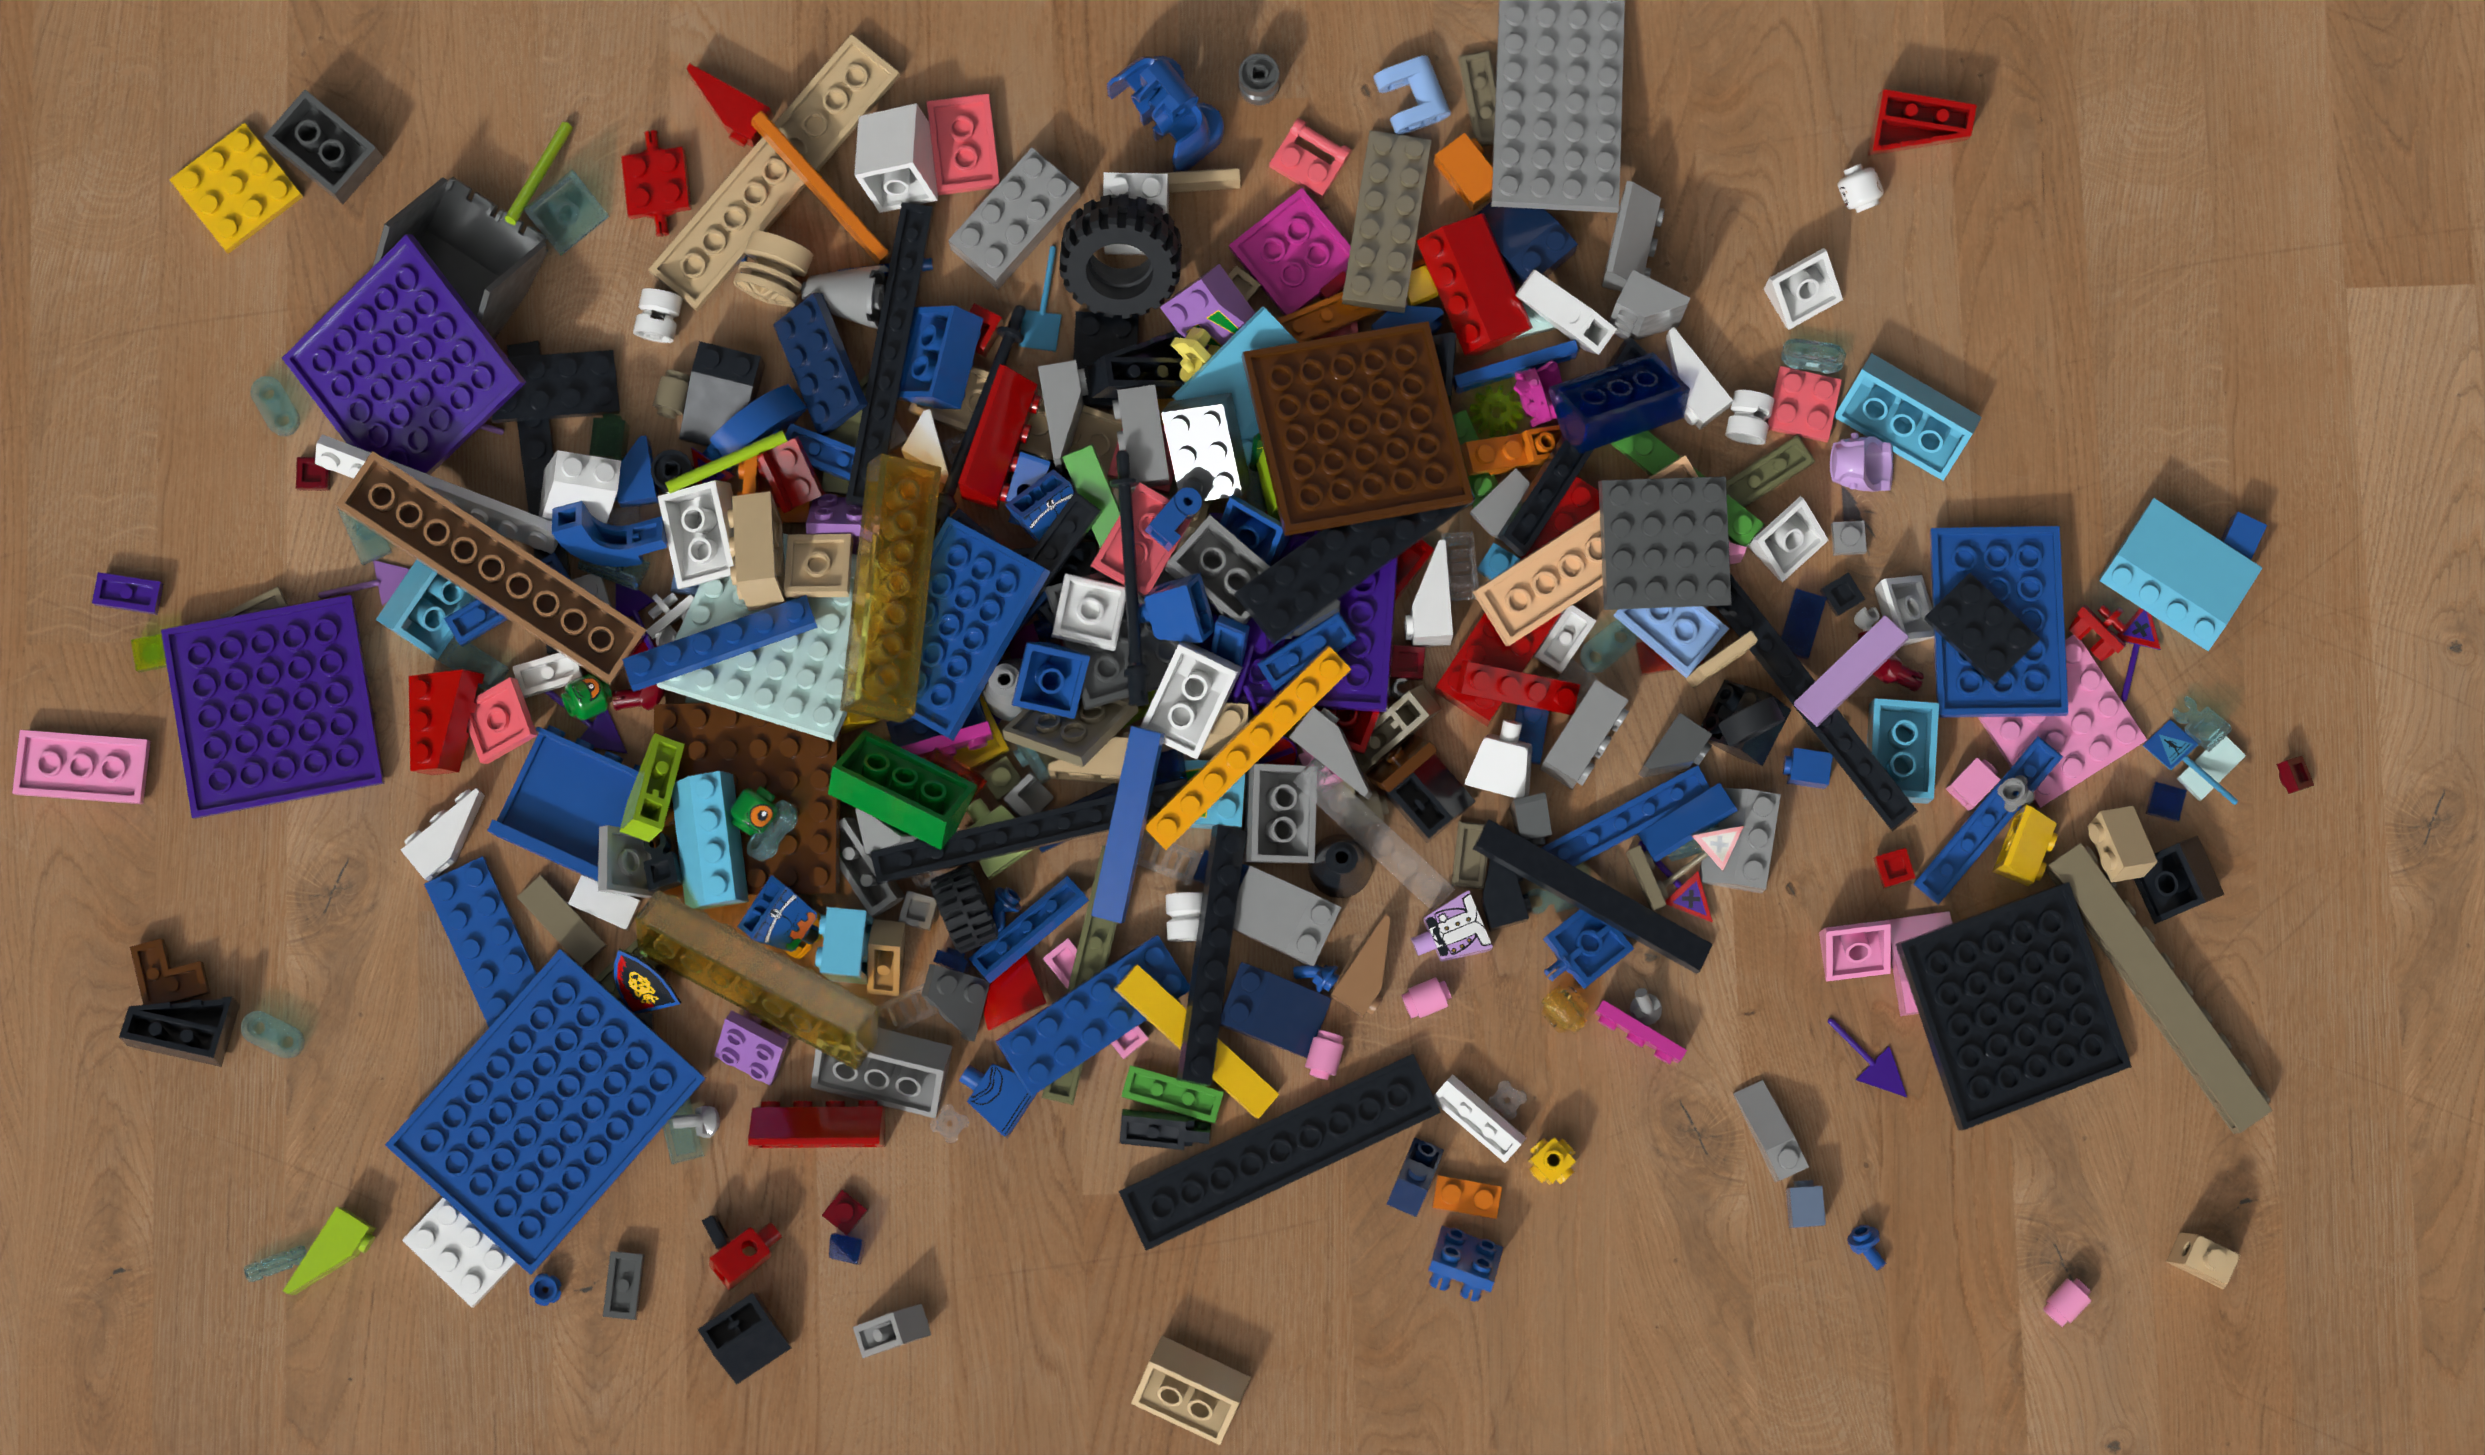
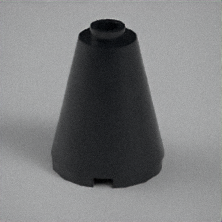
M1346 834L1331 835L1322 839L1315 846V863H1308L1309 875L1317 889L1329 897H1350L1360 892L1368 883L1372 874V858L1366 846L1357 838ZM1343 857L1347 859V862L1338 863L1336 858Z

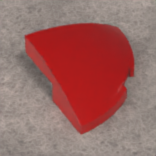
M1026 954L989 985L983 1008L988 1031L1047 1005Z

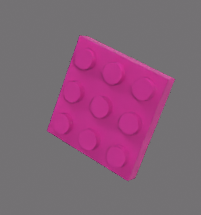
M1303 188L1229 244V250L1253 279L1261 284L1263 291L1284 316L1304 308L1319 296V290L1342 271L1347 272L1351 248L1350 244Z

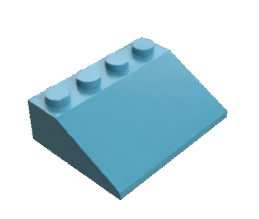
M1262 306L1172 397L1175 400L1232 393L1244 454L1248 465L1251 461L1253 439L1259 433V428L1243 366L1242 353L1244 351L1299 342Z
M2153 498L2099 576V581L2209 651L2263 567L2156 498Z

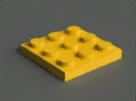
M245 123L169 179L228 254L303 198L302 194Z

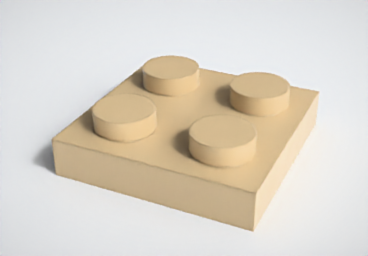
M788 535L783 588L785 598H799L805 595L807 598L849 597L853 551L852 535Z

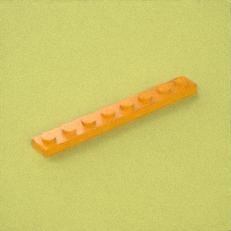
M1327 645L1146 822V831L1167 850L1320 701L1351 668Z

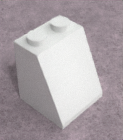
M917 103L859 116L854 176L879 213L900 209L902 202L920 205L938 201L930 126Z
M1104 172L1103 196L1111 195L1112 198L1119 197V194H1129L1128 198L1136 199L1139 196L1147 199V204L1152 205L1155 203L1163 208V215L1169 214L1168 174ZM1112 244L1104 247L1105 254L1145 255L1139 249L1125 244Z
M557 450L544 469L539 517L552 521V509L583 501L594 518L607 524L618 492L621 461Z

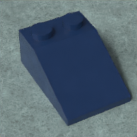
M1489 202L1475 214H1485L1508 271L1521 286L1533 269L1548 277L1576 252L1577 242L1545 209L1492 207L1491 202Z
M1241 962L1221 1014L1220 1026L1307 1059L1313 1037H1317L1318 1031L1322 1027L1332 998Z

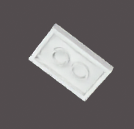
M444 1198L402 1240L472 1308L516 1264L510 1256Z

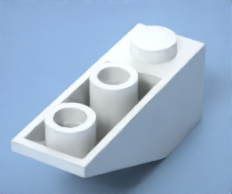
M1534 269L1516 293L1519 299L1570 340H1576L1577 345L1585 351L1599 355L1617 330L1593 309Z
M477 788L473 791L468 789L461 793L455 799L456 805L447 812L445 810L438 812L431 818V825L422 833L420 830L414 832L405 840L406 846L401 849L402 853L428 882L439 877L456 863L485 797Z

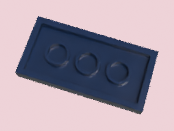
M813 293L773 324L818 434L827 436L868 405L822 293Z

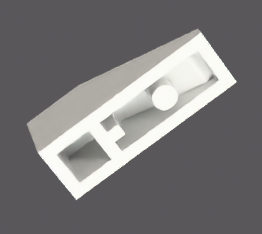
M1673 327L1668 331L1666 342L1678 398L1682 407L1681 414L1691 426L1695 424L1701 430L1730 408L1733 400Z

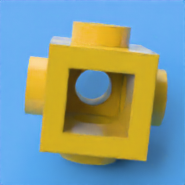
M1554 1137L1548 1142L1543 1138L1530 1150L1534 1156L1528 1160L1532 1165L1529 1171L1541 1184L1546 1181L1551 1185L1557 1181L1561 1185L1575 1172L1571 1168L1576 1163L1572 1157L1575 1151L1564 1139L1558 1142ZM1551 1154L1559 1157V1164L1555 1167L1550 1166L1547 1162V1158Z

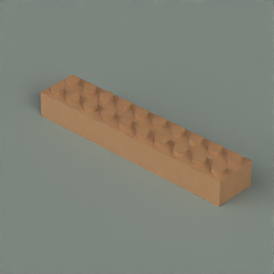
M373 451L336 504L341 511L610 686L624 668L622 659L632 656L647 633L646 629Z

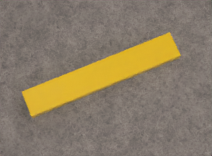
M1138 964L1134 965L1114 990L1181 1050L1186 1008ZM1218 1038L1212 1079L1252 1116L1259 1119L1279 1096V1093Z

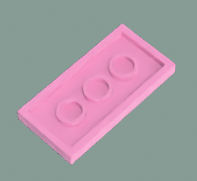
M20 730L12 793L24 796L143 804L151 741L147 739Z

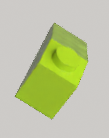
M656 733L652 736L628 798L619 832L650 842L663 830L685 744Z
M336 1207L283 1292L296 1295L358 1257L361 1252L366 1253L375 1240V1236L372 1234L376 1228L347 1209Z

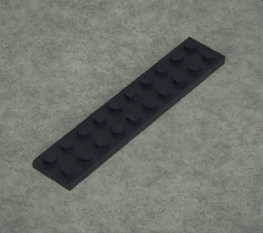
M1411 1054L1118 1192L1147 1251L1441 1112L1414 1054Z

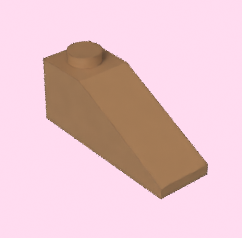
M1387 914L1384 915L1331 994L1333 999L1362 1018L1367 1012L1373 1015L1383 1000L1378 995L1382 990L1391 917Z

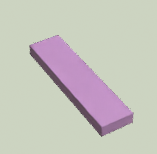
M1885 615L1794 702V706L1818 727L1907 642L1909 636Z

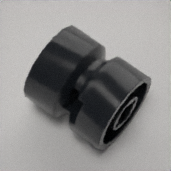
M671 449L665 450L655 457L651 465V475L661 492L667 494L670 492L665 484L666 481L695 468L687 455L681 451ZM697 482L694 483V484H691V485H689V486H687V487H685V488H689V487H692V486H696V485H697Z

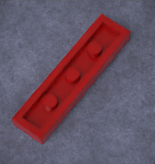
M1462 660L1456 692L1573 716L1580 684Z

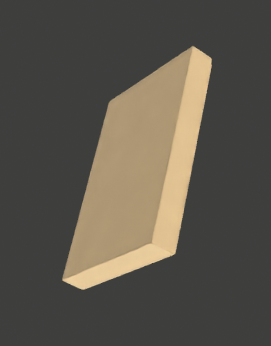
M1752 631L1748 632L1699 666L1686 678L1687 682L1692 688H1696L1745 654L1757 643V638Z

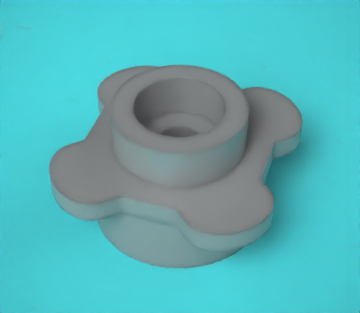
M2022 775L2010 778L1998 787V795L2005 801L2004 808L2008 812H2015L2019 806L2025 803L2030 804L2034 800V793L2029 791L2027 787L2028 780ZM2015 791L2019 792L2017 796H2013Z

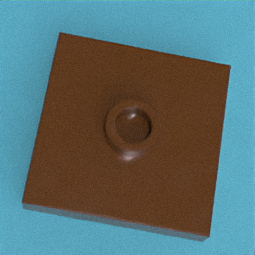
M1413 734L1365 776L1372 784L1390 792L1434 755L1437 749L1430 741Z

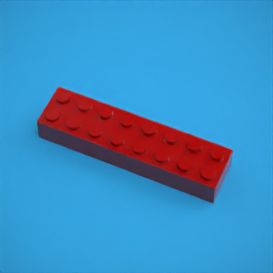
M1576 477L1527 555L1522 556L1520 560L1600 509L1599 490ZM1564 611L1510 646H1505L1488 616L1484 613L1437 683L1434 692L1488 727L1504 702L1456 692L1462 660L1524 672Z

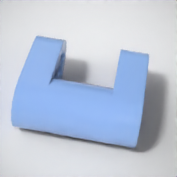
M1427 55L1391 66L1374 75L1373 78L1379 93L1389 92L1409 84L1418 106L1404 110L1390 119L1395 134L1404 135L1440 122L1451 115Z

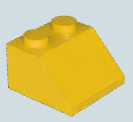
M2025 805L2013 816L1992 872L2026 886H2030L2035 880L2040 881L2047 863L2042 862L2046 850L2052 851L2058 834L2054 832L2057 823L2029 805Z

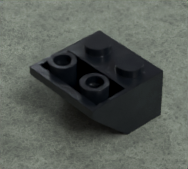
M1724 680L1701 727L1712 734L1707 741L1708 743L1739 759L1763 766L1791 709L1771 693ZM1769 697H1774L1785 720L1744 743L1729 747L1718 726L1719 723L1746 707Z
M1435 754L1392 791H1386L1385 794L1426 843H1429L1476 803L1473 797Z
M751 1293L697 1329L716 1360L736 1385L792 1349L757 1293Z

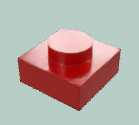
M1906 847L1873 858L1883 889L1916 878Z

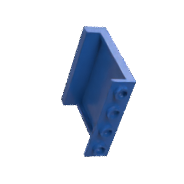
M548 725L545 730L537 726L536 732H538V736L497 821L492 819L487 831L494 836L598 882L599 827L607 825L621 827L625 807L641 766L635 764L632 769L623 765L624 759L618 755L606 751L603 756L594 752L595 746L589 742L577 738L574 743L565 739L566 733L560 729Z

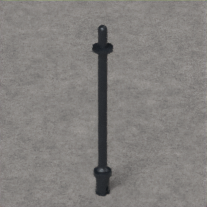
M1023 305L1015 306L1007 327L1000 326L997 329V333L1002 337V341L943 491L938 493V495H934L931 501L933 507L923 529L928 533L934 530L932 535H938L947 517L956 510L957 503L955 502L954 495L959 485L958 481L999 364L1006 365L1013 344L1022 343L1024 340V336L1019 332L1026 314V309Z
M1120 450L1116 456L1118 479L1111 480L1110 486L1119 490L1130 664L1124 670V677L1128 679V706H1135V704L1136 706L1149 705L1147 676L1150 675V669L1146 668L1142 660L1131 491L1132 487L1139 485V480L1131 478L1129 454L1125 450Z

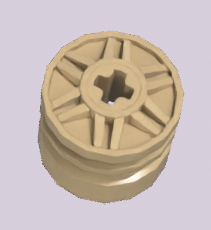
M752 231L744 253L755 262H740L738 269L742 273H736L733 284L760 301L785 307H794L798 298L794 293L800 292L802 285L791 275L798 277L806 276L814 255L802 245L784 237L763 231Z

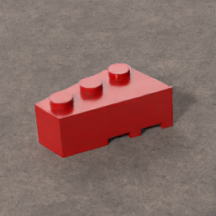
M1883 89L1878 95L1868 156L1966 141L1972 136L1977 105Z
M460 669L409 676L411 772L427 775L460 772L469 733L466 730L470 714L475 713L477 703L473 702L478 683L482 684L484 674Z

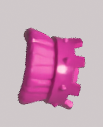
M1553 360L1537 370L1536 368H1529L1528 370L1516 371L1515 373L1517 381L1513 389L1519 394L1525 415L1527 417H1534L1529 422L1532 429L1539 424L1551 421L1553 418L1571 419L1574 416V410L1570 407L1562 383L1560 369Z

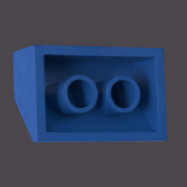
M957 306L916 307L899 400L937 409H961L966 394L965 390L969 374L973 367L977 342L981 335L983 318Z

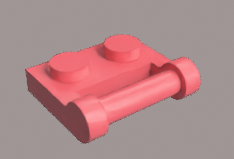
M1297 118L1285 140L1270 161L1269 167L1323 199L1348 160L1352 149L1345 145L1342 147L1307 127V122ZM1298 138L1305 139L1335 157V160L1330 165L1295 144Z

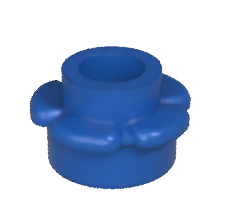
M539 1274L535 1277L534 1282L530 1284V1296L541 1306H547L551 1302L555 1303L561 1296V1282L554 1275ZM545 1286L549 1288L547 1293L543 1292Z

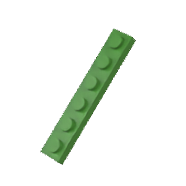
M1621 409L1602 436L1603 439L1650 476L1680 458L1678 454ZM1694 468L1698 477H1705L1703 474H1701L1698 470ZM1727 494L1728 538L1734 544L1748 547L1753 538L1764 528L1765 524Z

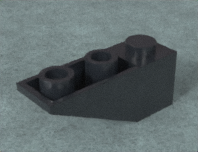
M1491 859L1489 860L1481 898L1490 932L1527 922L1529 919L1528 913L1532 912L1528 894L1522 895L1519 882L1523 881V877Z

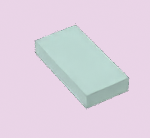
M2222 733L2194 762L2219 783L2246 755ZM2190 766L2176 778L2198 801H2201L2214 788Z

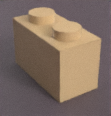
M2134 806L2100 811L2087 826L2089 837L2095 844L2101 858L2102 868L2107 872L2111 883L2145 877L2158 862Z

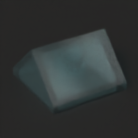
M573 170L569 171L523 209L530 221L541 234L547 237V241L560 256L609 217Z

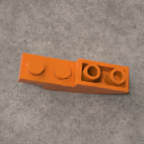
M1569 424L1529 429L1521 434L1463 443L1460 447L1468 476L1485 473L1495 475L1512 472L1515 468L1522 470L1543 465Z

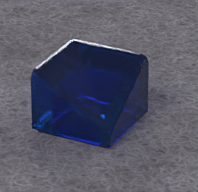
M833 1233L830 1236L829 1257L834 1260L861 1265L866 1242L862 1239Z

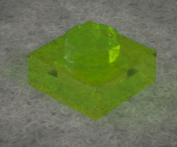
M162 634L131 640L137 672L167 667Z

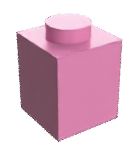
M1976 758L1946 790L1970 811L2000 781L1996 776L1998 771L1987 760L1981 762Z

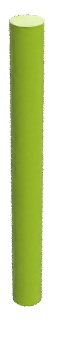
M562 122L506 214L505 220L509 224L515 225L568 138L573 129L569 123Z
M783 430L666 481L665 484L671 494L788 442Z

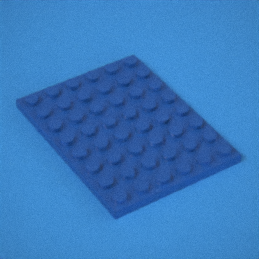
M559 949L390 1138L385 1146L526 1272L532 1275L707 1078L567 953Z

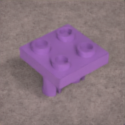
M824 494L812 501L806 522V534H851L853 537L852 554L857 555L859 544V555H866L869 553L868 536H871L877 509L846 504V497Z
M747 1007L743 1015L731 1010L725 1019L714 1056L725 1064L734 1066L749 1074L753 1079L771 1086L777 1078L789 1041L788 1039L792 1036V1029L786 1025L781 1032L782 1022H775L771 1031L760 1025L764 1020V1015L761 1011L757 1010L755 1015L751 1016L755 1010L754 1007Z

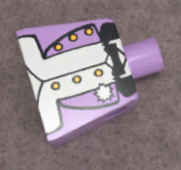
M1470 891L1464 892L1427 915L1423 920L1427 932L1411 938L1418 956L1435 949L1440 962L1488 952L1493 948Z

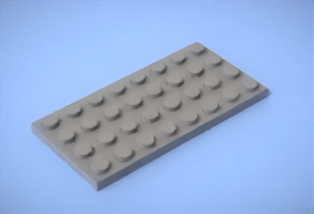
M1499 0L1492 207L1618 213L1625 0Z

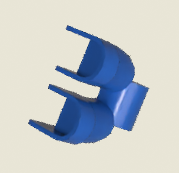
M1166 56L1140 57L1107 83V93L1110 99H1114L1129 86L1135 93L1131 95V99L1140 113L1142 125L1146 126L1152 120L1157 124L1153 127V138L1156 141L1161 140L1168 133L1176 141L1172 157L1174 172L1188 171L1215 150L1222 142L1224 122L1220 112L1210 104L1197 103L1199 97L1184 81V72L1180 64L1174 59Z

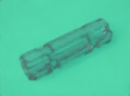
M299 1245L291 1248L290 1252L283 1251L260 1260V1263L248 1264L244 1267L245 1276L249 1282H255L263 1279L264 1275L271 1276L293 1268V1264L298 1266L307 1254L305 1246Z

